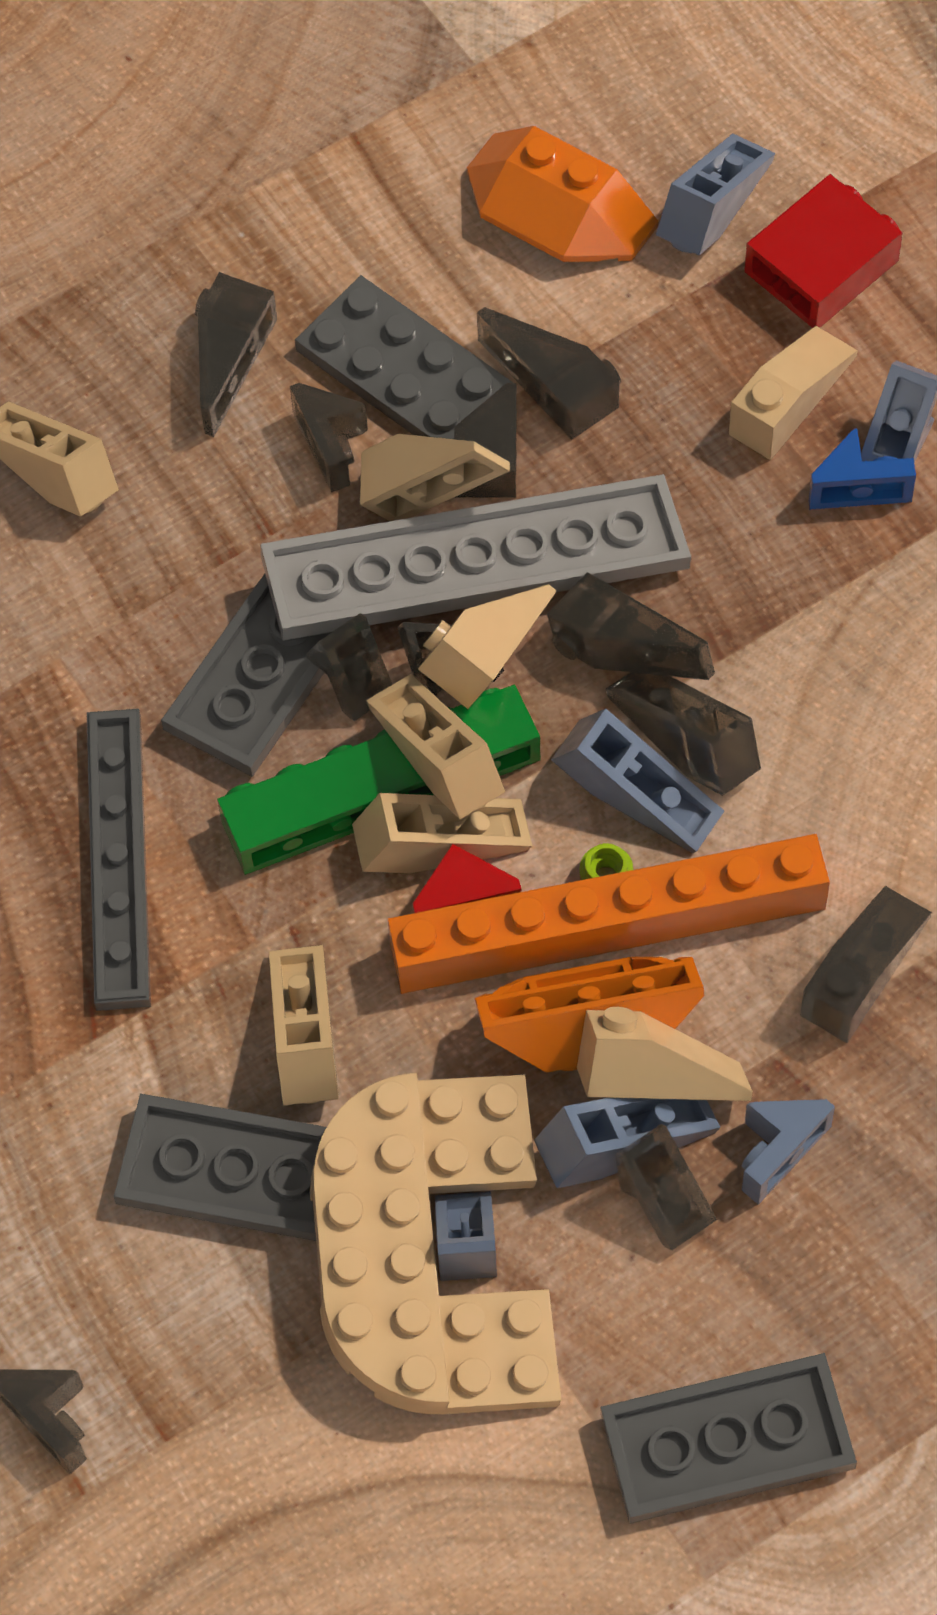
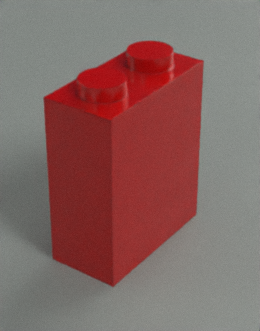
M829 174L746 243L744 272L811 328L815 326L820 328L899 261L903 232L891 217L886 214H880L867 204L854 187L844 185L833 175Z

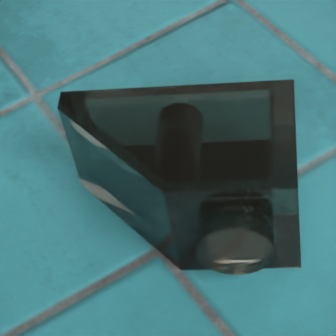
M506 383L454 427V439L478 443L509 461L510 471L455 498H516L517 383Z

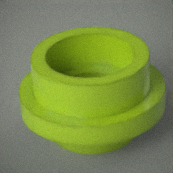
M609 843L599 844L588 850L582 857L579 866L580 879L600 877L596 872L602 867H610L616 873L633 870V862L627 852L620 847Z

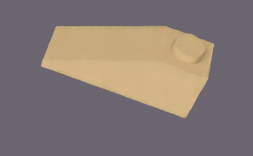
M815 326L761 366L731 402L729 435L771 460L857 357L858 350Z
M9 401L0 407V460L50 504L81 517L85 513L96 510L102 501L119 490L100 438Z
M397 434L362 451L360 505L388 521L411 518L509 472L510 462L474 441Z
M548 584L465 609L451 626L442 620L423 644L431 652L418 670L469 709L495 679L554 596L556 590Z
M412 674L366 700L371 712L428 788L456 817L462 819L470 813L482 809L488 802L505 793L487 743Z
M379 793L352 824L362 872L415 873L436 869L452 844L482 860L526 852L532 847L521 799L495 798L482 809L459 819L435 795Z
M323 945L269 951L276 1056L283 1106L301 1103L313 1104L319 1101L339 1099Z
M609 1007L606 1010H586L577 1070L587 1097L751 1101L753 1091L740 1062L641 1011H632L624 1007Z

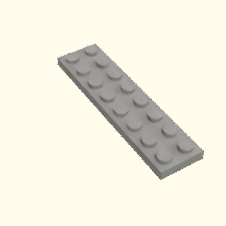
M664 474L260 544L261 559L282 641L475 607L548 584L556 592L685 570L690 568L691 554Z

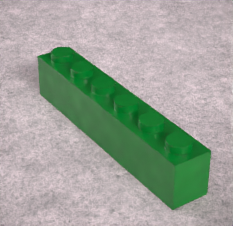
M515 684L503 689L490 688L483 691L469 709L462 704L454 708L448 707L487 743L499 776L541 760L540 735ZM384 729L371 740L355 746H339L331 750L324 758L306 765L293 764L280 770L275 777L262 782L240 784L228 791L225 796L217 798L222 825L243 873L247 875L354 833L352 824L379 793L434 794Z

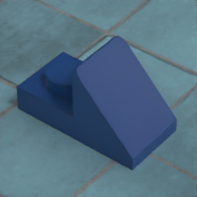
M855 428L811 474L808 500L809 510L912 502L916 480L914 458L897 459L892 456H883L873 461H862L858 430Z

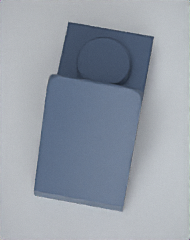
M897 360L892 363L861 452L863 461H873L879 457L892 456L897 459L914 458L915 463L935 420L931 417L937 400V375Z
M827 1099L748 1103L746 1105L745 1124L767 1143L764 1141L759 1142L742 1163V1167L745 1169L742 1191L759 1205L832 1127L835 1106Z

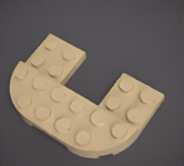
M409 1073L389 1077L366 1087L350 1098L331 1119L319 1143L311 1176L310 1201H313L322 1302L320 1315L323 1330L332 1353L348 1375L352 1373L362 1384L375 1392L374 1397L399 1409L422 1414H458L558 1407L561 1402L549 1289L439 1296L429 1194L534 1188L537 1182L525 1075L418 1080L417 1073Z

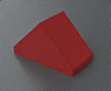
M452 844L413 902V913L522 892L520 881L518 878Z

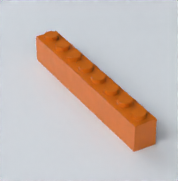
M817 834L388 918L390 946L400 992L404 994L825 910L830 880Z

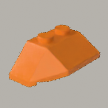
M536 126L493 134L467 166V175L471 183L480 218L562 262H598L617 258L618 261H632L658 227V219L618 169Z
M626 957L525 976L499 987L492 994H483L476 997L475 1002L485 1038L548 1073L558 1070H577L586 1010H606L609 1007H624L632 1011H641L676 1029L705 995L704 986L693 957H679L674 960L663 957Z

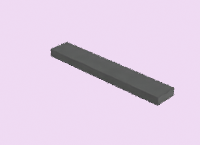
M139 709L87 712L94 1004L96 1011L151 1007L141 714Z

